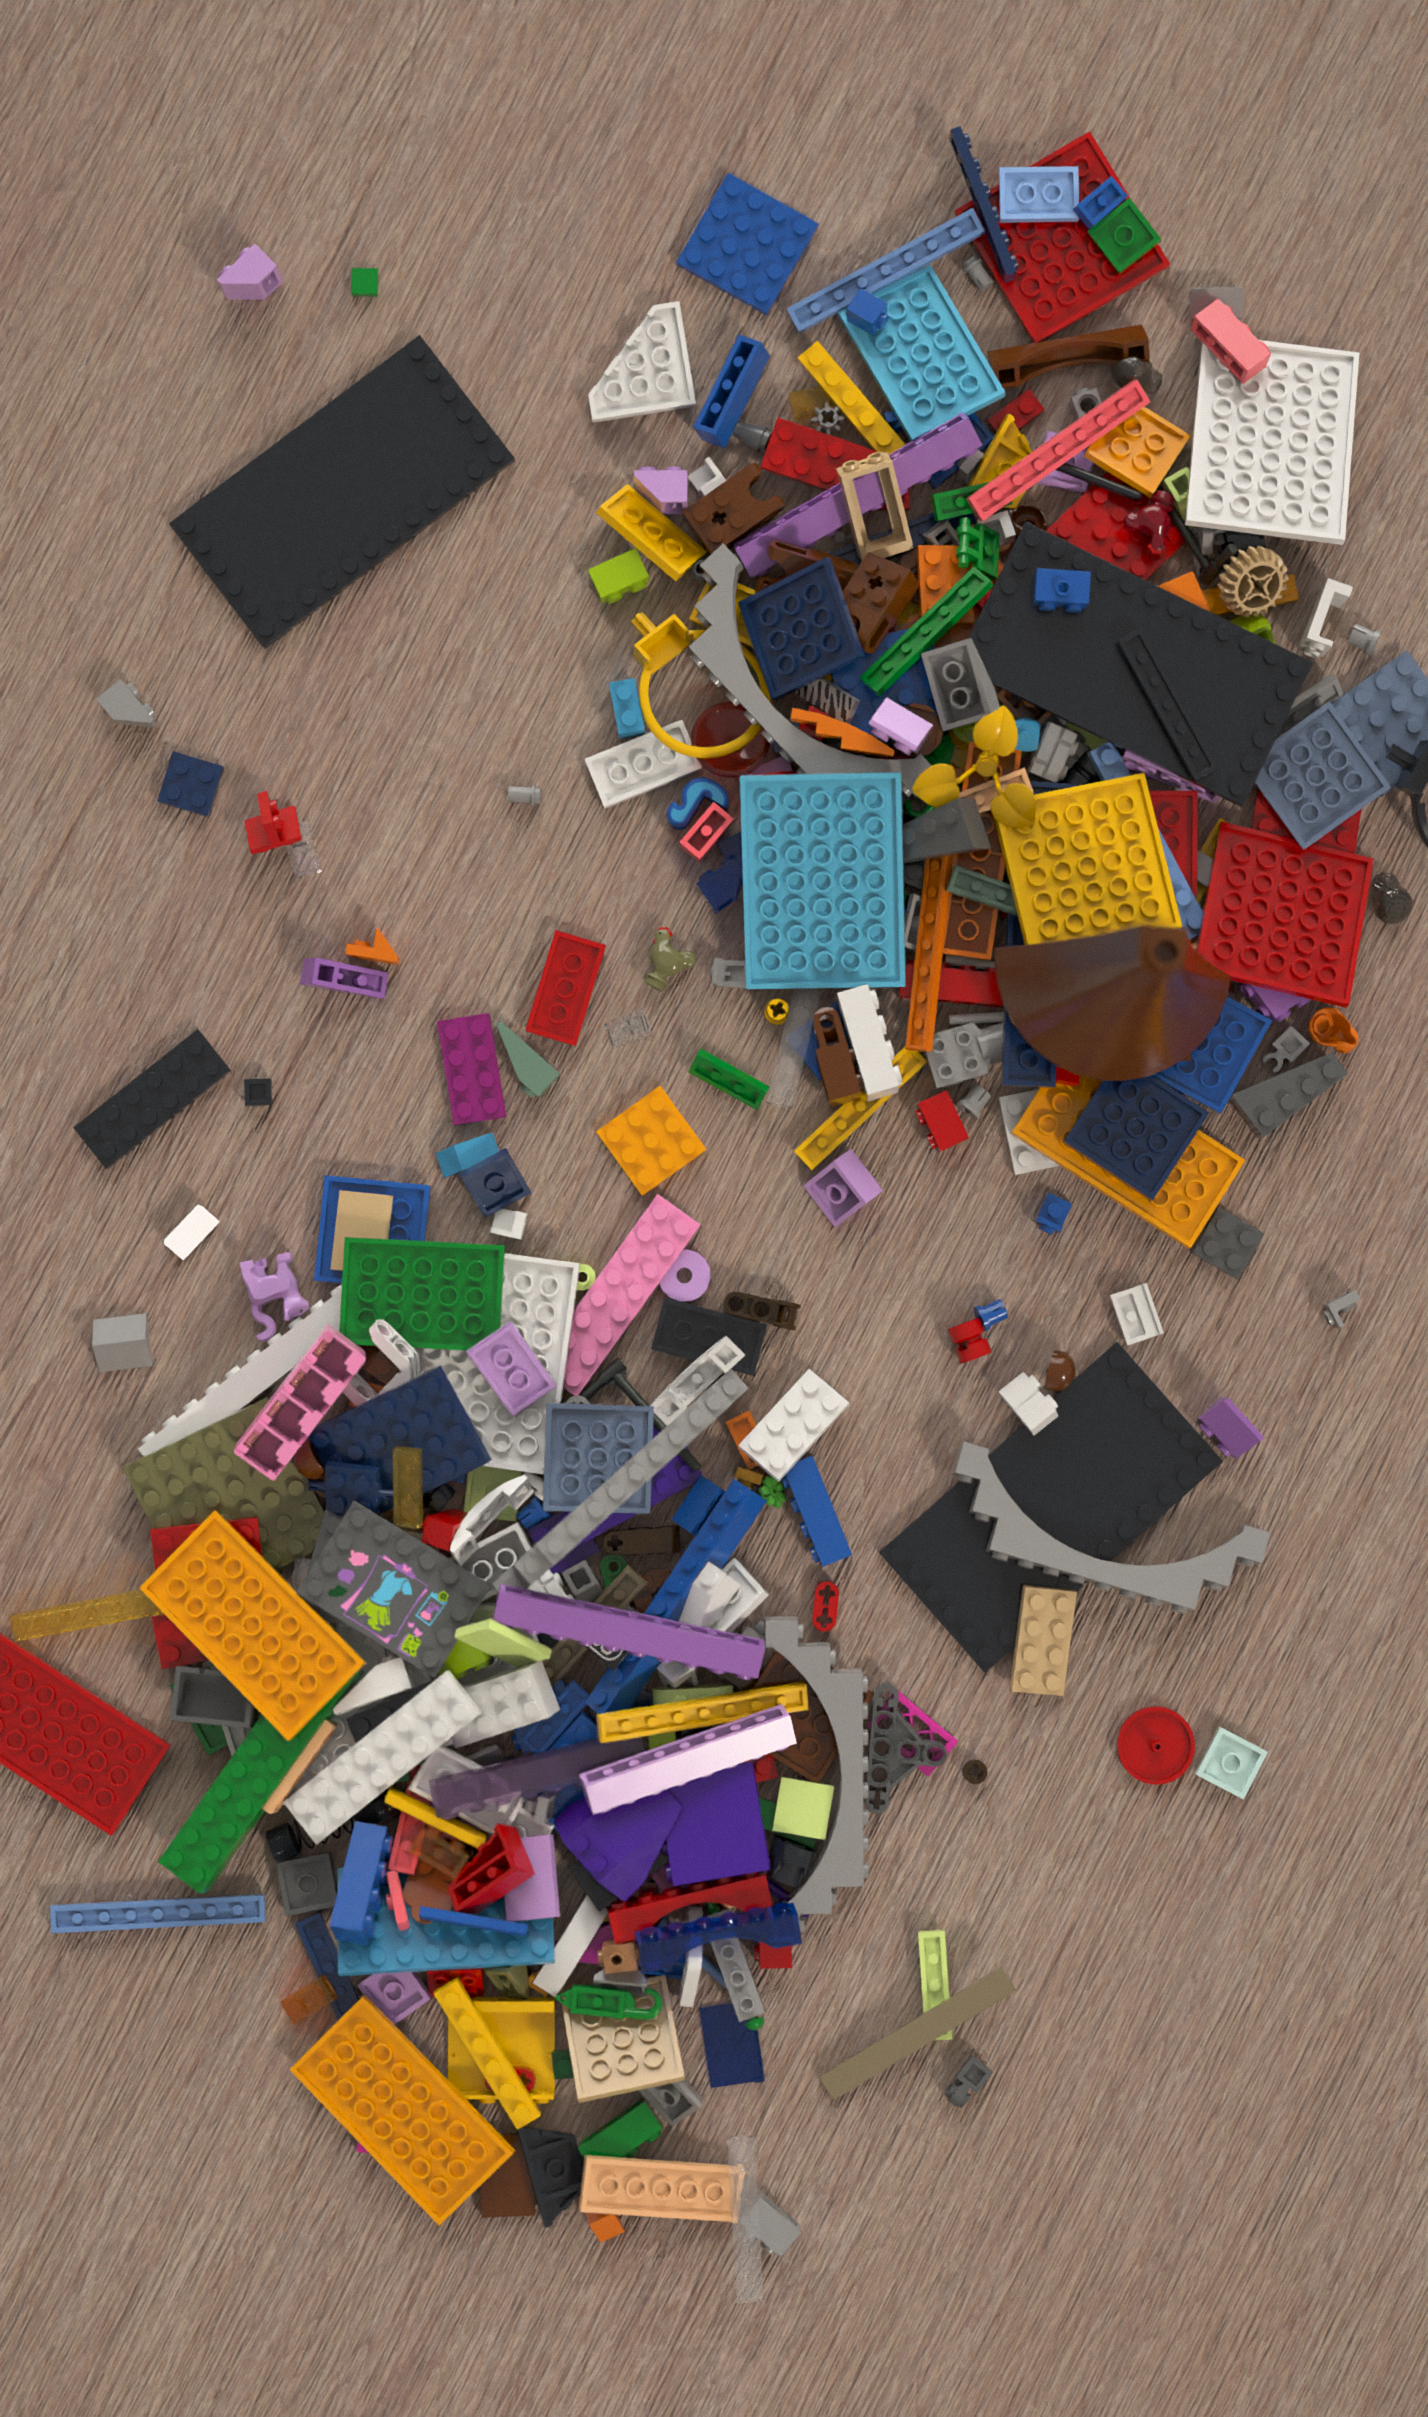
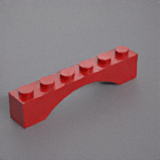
M764 1871L718 1878L710 1882L700 1881L690 1883L689 1887L681 1889L679 1886L669 1887L664 1890V1893L657 1895L644 1893L639 1895L638 1899L628 1902L627 1900L625 1902L621 1899L611 1903L612 1906L606 1907L615 1945L642 1938L648 1929L661 1917L689 1904L703 1902L722 1903L734 1906L745 1912L773 1906L766 1874Z

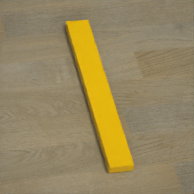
M798 1682L597 1714L598 1740L600 1743L724 1724L780 1704L784 1706L788 1713L808 1710L807 1684L805 1682Z

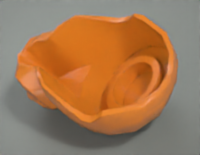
M1321 1008L1310 1018L1308 1031L1315 1043L1321 1046L1334 1047L1339 1053H1348L1358 1045L1359 1038L1356 1030L1351 1027V1023L1337 1008Z

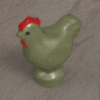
M659 927L658 931L654 932V946L649 956L654 971L648 972L644 981L647 985L660 992H663L664 988L668 987L667 977L677 975L684 968H692L697 961L696 955L692 951H677L670 946V937H672L673 933L669 931L668 927Z

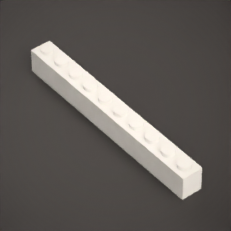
M342 1284L330 1292L332 1297L328 1301L323 1303L320 1300L309 1309L310 1315L304 1319L300 1316L288 1325L290 1330L283 1336L278 1333L267 1342L269 1347L264 1351L260 1352L258 1349L246 1358L248 1363L241 1369L236 1366L226 1373L227 1379L219 1385L215 1382L204 1391L206 1396L200 1401H197L195 1398L183 1407L185 1412L178 1418L173 1415L162 1424L164 1429L159 1433L155 1434L153 1431L141 1440L143 1445L138 1448L141 1454L145 1456L246 1408L287 1376L327 1323L339 1331Z

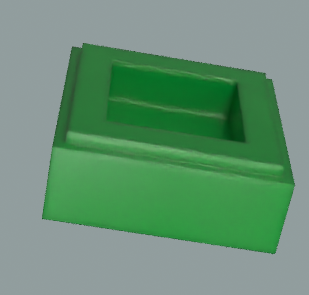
M352 268V296L378 297V268Z

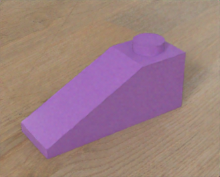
M304 958L300 985L384 999L388 972L320 958Z

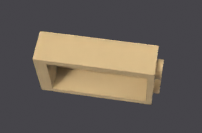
M887 452L872 453L867 459L847 461L842 467L836 468L860 560L863 561L868 552L886 558L914 549L893 462ZM878 471L892 532L888 536L871 541L867 537L853 479Z

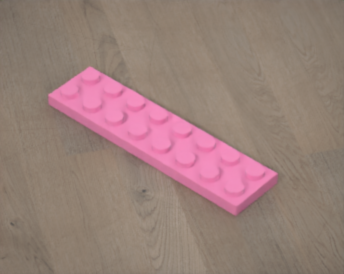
M659 1194L653 1199L574 1310L563 1386L574 1396H579L701 1226V1224Z

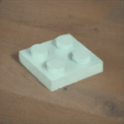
M1219 1726L1195 1774L1244 1800L1268 1752Z

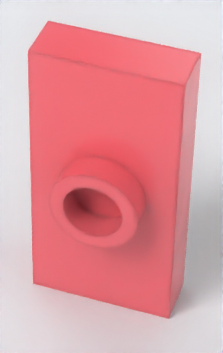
M396 1870L386 1872L391 1893L386 1895L389 1911L394 1910L400 1931L409 1929L410 1925L398 1872Z

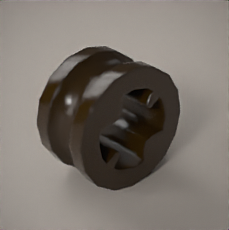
M976 1759L966 1762L962 1770L964 1778L971 1784L982 1783L988 1774L985 1764ZM977 1764L978 1769L982 1770V1775H977L978 1779H973V1776L968 1774V1769H973L972 1765Z

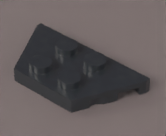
M523 2126L519 2129L516 2128L542 2224L544 2228H548L553 2224L552 2221L563 2210L566 2211L576 2197L580 2196L584 2166L578 2150L576 2137L573 2133Z

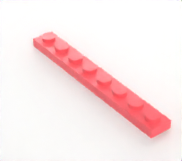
M1133 380L966 498L978 520L984 521L1150 403L1138 380Z

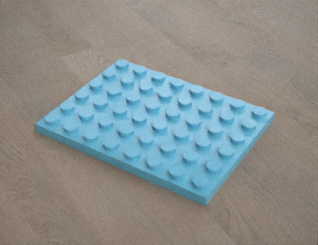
M901 772L741 775L740 800L746 989L856 988L866 984L869 987H905Z

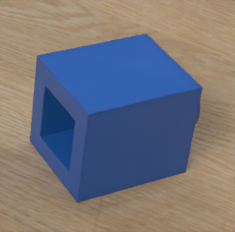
M860 288L846 308L847 321L874 336L878 329H883L889 319L887 303Z

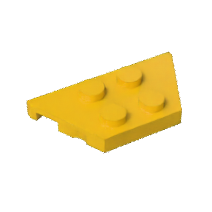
M1011 414L1005 415L968 486L992 481L1032 452L1028 440L1024 434L1019 432L1013 422L1015 419ZM1025 492L1013 499L1012 505L1003 506L1002 508H1017Z

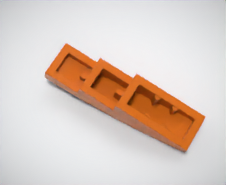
M792 708L791 722L816 725L815 736L842 740L840 751L893 759L894 750L872 735L840 720L819 713Z

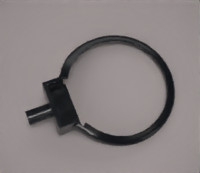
M1428 740L1420 741L1413 755L1392 744L1388 748L1385 757L1404 768L1395 788L1409 795L1415 828L1419 837L1428 848V823L1425 802L1420 803L1424 795L1422 791L1428 782Z

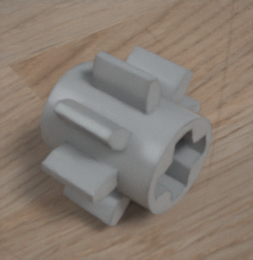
M826 402L822 410L817 407L815 408L814 412L818 417L811 418V424H817V431L830 435V432L833 430L837 433L840 432V427L837 423L843 422L844 417L837 415L838 406L833 409ZM829 416L832 417L831 423H830V422H827L826 424L822 423L823 417H824V418H828Z

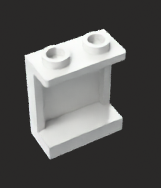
M1329 578L1321 586L1298 649L1304 650L1303 653L1312 658L1323 657L1332 647L1333 641L1322 638L1319 634L1329 606L1341 608L1350 597L1353 589L1352 586Z

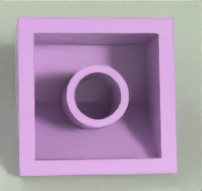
M852 1149L834 1160L803 1185L834 1227H837L883 1191Z

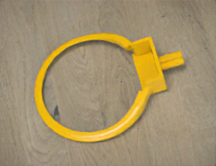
M643 612L635 616L631 623L643 636L640 641L634 644V658L643 667L639 684V702L644 721L653 735L673 751L695 758H717L731 754L747 745L761 730L762 727L758 723L754 726L751 725L737 739L716 747H696L684 744L671 737L661 728L652 713L649 703L648 690L651 676L690 646L691 643L689 641H695L706 630H688L675 614L658 627H655ZM741 644L743 655L755 669L760 681L761 691L770 702L771 697L758 659Z

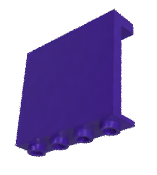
M753 1762L740 1763L733 1768H724L713 1772L710 1776L690 1780L684 1785L667 1788L684 1806L669 1836L662 1845L663 1853L669 1855L670 1865H666V1874L668 1881H673V1886L771 1870Z

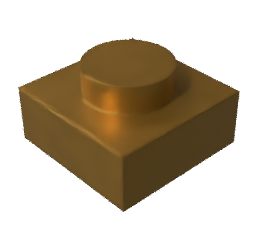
M738 1466L735 1477L739 1478V1482L744 1486L754 1488V1484H761L763 1474Z

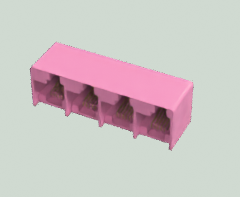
M327 1323L235 1444L234 1453L269 1479L275 1480L366 1360L365 1351Z

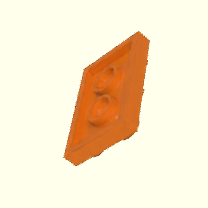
M918 545L916 548L918 583L920 584L918 588L920 618L971 569V562H969L967 568L958 567V559L956 558V548L958 546ZM973 607L954 625L972 626L974 623Z

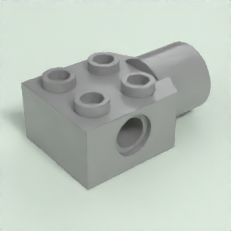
M972 1022L935 1033L932 1052H923L934 1090L986 1076L989 1065L1002 1062L1003 1023L979 1029Z

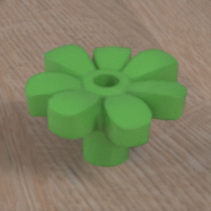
M771 1475L763 1477L761 1481L763 1486L759 1488L758 1495L767 1500V1505H773L775 1509L781 1507L782 1502L786 1501V1494L781 1492L785 1489L783 1482L777 1483Z

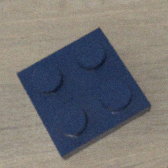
M173 751L157 801L161 804L209 818L224 767Z
M507 1148L459 1173L484 1218L531 1193Z

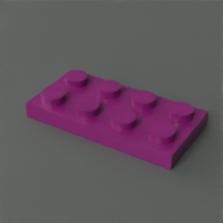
M490 1013L437 1021L454 1126L507 1118Z

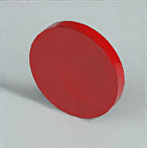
M1149 1706L1135 1711L1123 1722L1117 1736V1753L1121 1764L1134 1778L1147 1784L1161 1785L1176 1780L1189 1768L1194 1757L1195 1740L1190 1726L1178 1713L1165 1707Z

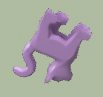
M290 1252L277 1255V1273L275 1275H266L265 1269L268 1267L266 1258L256 1261L255 1265L253 1260L240 1262L242 1278L248 1288L251 1302V1314L255 1321L266 1327L264 1332L256 1336L262 1342L270 1340L276 1332V1324L273 1319L261 1311L263 1305L283 1299L284 1320H290L291 1322L294 1321V1318L301 1316L305 1311L309 1310L310 1307L308 1300L303 1299L299 1295L298 1281L290 1269V1263L293 1261V1256Z

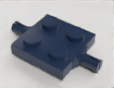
M328 1461L325 1465V1480L310 1479L308 1483L309 1491L324 1492L326 1511L339 1516H345L353 1501L358 1502L380 1516V1503L382 1499L397 1501L398 1490L383 1489L380 1481V1467Z

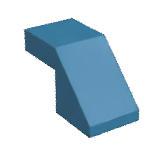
M492 1132L453 1145L437 1152L436 1156L443 1176L447 1178L463 1172L499 1152Z

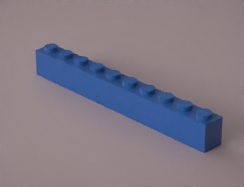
M733 1479L644 1614L679 1621L692 1584L708 1561L722 1570L767 1500ZM629 1651L614 1671L608 1667L585 1704L599 1714L628 1710L661 1661L650 1655L637 1657L630 1654Z

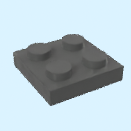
M1218 1207L1191 1254L1239 1280L1264 1233Z
M330 1851L276 1863L286 1916L334 1907L337 1888Z

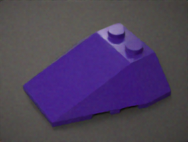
M664 1789L656 1795H647L633 1803L622 1804L611 1808L607 1812L593 1814L586 1802V1798L583 1797L571 1803L553 1823L563 1843L593 1877L625 1902L645 1883L648 1877L647 1874L659 1856V1851L684 1806L668 1789Z

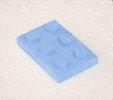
M1078 166L999 167L1000 223L1078 222L1079 217L1073 211V208L1079 204Z

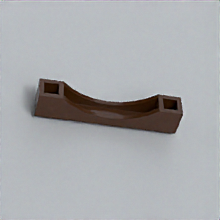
M1142 324L987 351L988 363L1003 388L1020 386L1042 373L1067 366L1105 364L1129 367L1150 363L1149 339Z

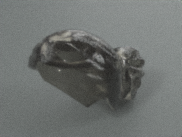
M1138 357L1119 360L1111 368L1112 379L1119 388H1123L1136 379L1148 395L1157 393L1161 387L1162 374L1153 368L1151 362H1142Z
M1384 871L1378 874L1371 882L1374 892L1372 901L1376 917L1387 924H1396L1404 921L1409 917L1413 909L1411 895L1400 885L1394 874Z

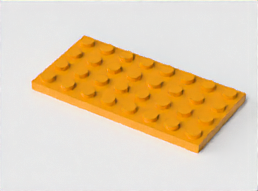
M1080 1076L1077 1086L1056 1083L1055 1088L1040 1087L1011 1134L1184 1247L1190 1249L1242 1167L1245 1159L1198 1130L1155 1198L1150 1201L1062 1143L1102 1081Z
M216 1510L139 1587L288 1741H291L366 1663Z
M366 1995L355 2003L289 2069L438 2225L443 2223L515 2152V2149Z

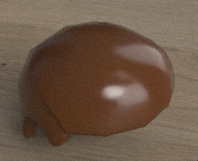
M1019 504L1015 510L1010 509L1009 511L1016 539L1025 522L1044 531L1047 530V517L1041 509L1033 505Z
M1055 1350L1054 1353L1058 1355H1052L1050 1358L1044 1389L1062 1391L1070 1386L1075 1377L1076 1369L1069 1353Z
M307 1438L293 1455L294 1466L302 1476L309 1479H319L325 1476V1468L314 1450L310 1439Z

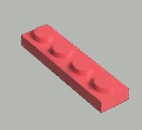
M416 1765L411 1769V1780L408 1781L405 1794L431 1806V1801L408 1789L420 1768V1765ZM401 1811L388 1870H396L398 1873L415 1876L427 1823Z

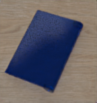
M733 2003L699 2008L711 2088L749 2082H764L765 2077L758 2030H750L744 2025V2023L749 2022L748 2019L739 2022Z

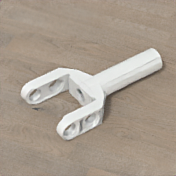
M377 1320L370 1327L369 1333L375 1345L401 1371L379 1393L356 1372L342 1391L356 1406L419 1376L420 1373L419 1354L384 1320Z

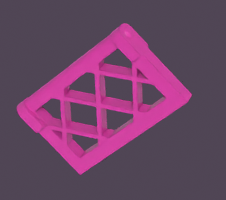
M898 1690V1700L909 1709V1713H902L903 1716H910V1724L912 1726L913 1715L918 1716L924 1721L930 1730L917 1731L918 1734L930 1733V1740H933V1733H938L947 1741L944 1745L948 1754L956 1746L958 1740ZM894 1694L887 1699L880 1709L893 1711V1707L888 1708V1701L891 1697H894ZM886 1714L878 1716L877 1724L883 1718H889V1716ZM872 1719L867 1723V1726L870 1729L872 1726ZM912 1745V1750L902 1746V1755L906 1758L913 1757L916 1753L915 1746ZM934 1746L927 1751L932 1752V1760L938 1761L943 1756L942 1750L934 1748ZM920 1765L918 1769L928 1777L937 1766Z

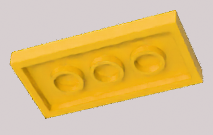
M628 484L604 502L596 512L607 524L612 526L675 581L689 571L698 560L703 559L707 552Z

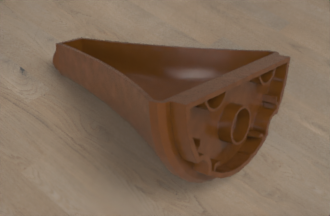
M1141 923L1086 937L1038 944L998 947L995 949V974L1001 1001L1010 1021L1022 1038L1040 1056L1057 1067L1078 1076L1100 1081H1127L1144 1078L1166 1070L1186 1058L1203 1042L1214 1027L1222 1012L1230 983V975L1210 964L1194 949L1188 937V929Z

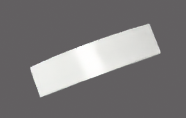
M725 1336L688 1366L650 1405L654 1406V1413L668 1426L687 1409V1405L722 1373L728 1372L745 1354Z
M525 1475L512 1479L491 1491L464 1518L455 1533L450 1548L458 1565L462 1566L479 1548L475 1539L508 1505L517 1510L534 1493L529 1479Z
M586 1895L554 1948L555 1964H544L533 1981L535 1985L554 1997L558 1994L607 1915L606 1908L599 1912Z

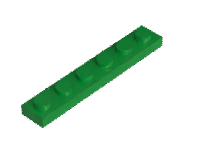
M975 567L970 569L859 677L862 683L880 697L922 656L921 653L928 651L993 587L992 581Z

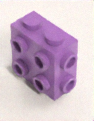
M1238 982L1242 994L1246 998H1250L1255 1005V1011L1272 1021L1276 1019L1278 1023L1292 1014L1289 1010L1291 1007L1297 1005L1300 1008L1311 1000Z

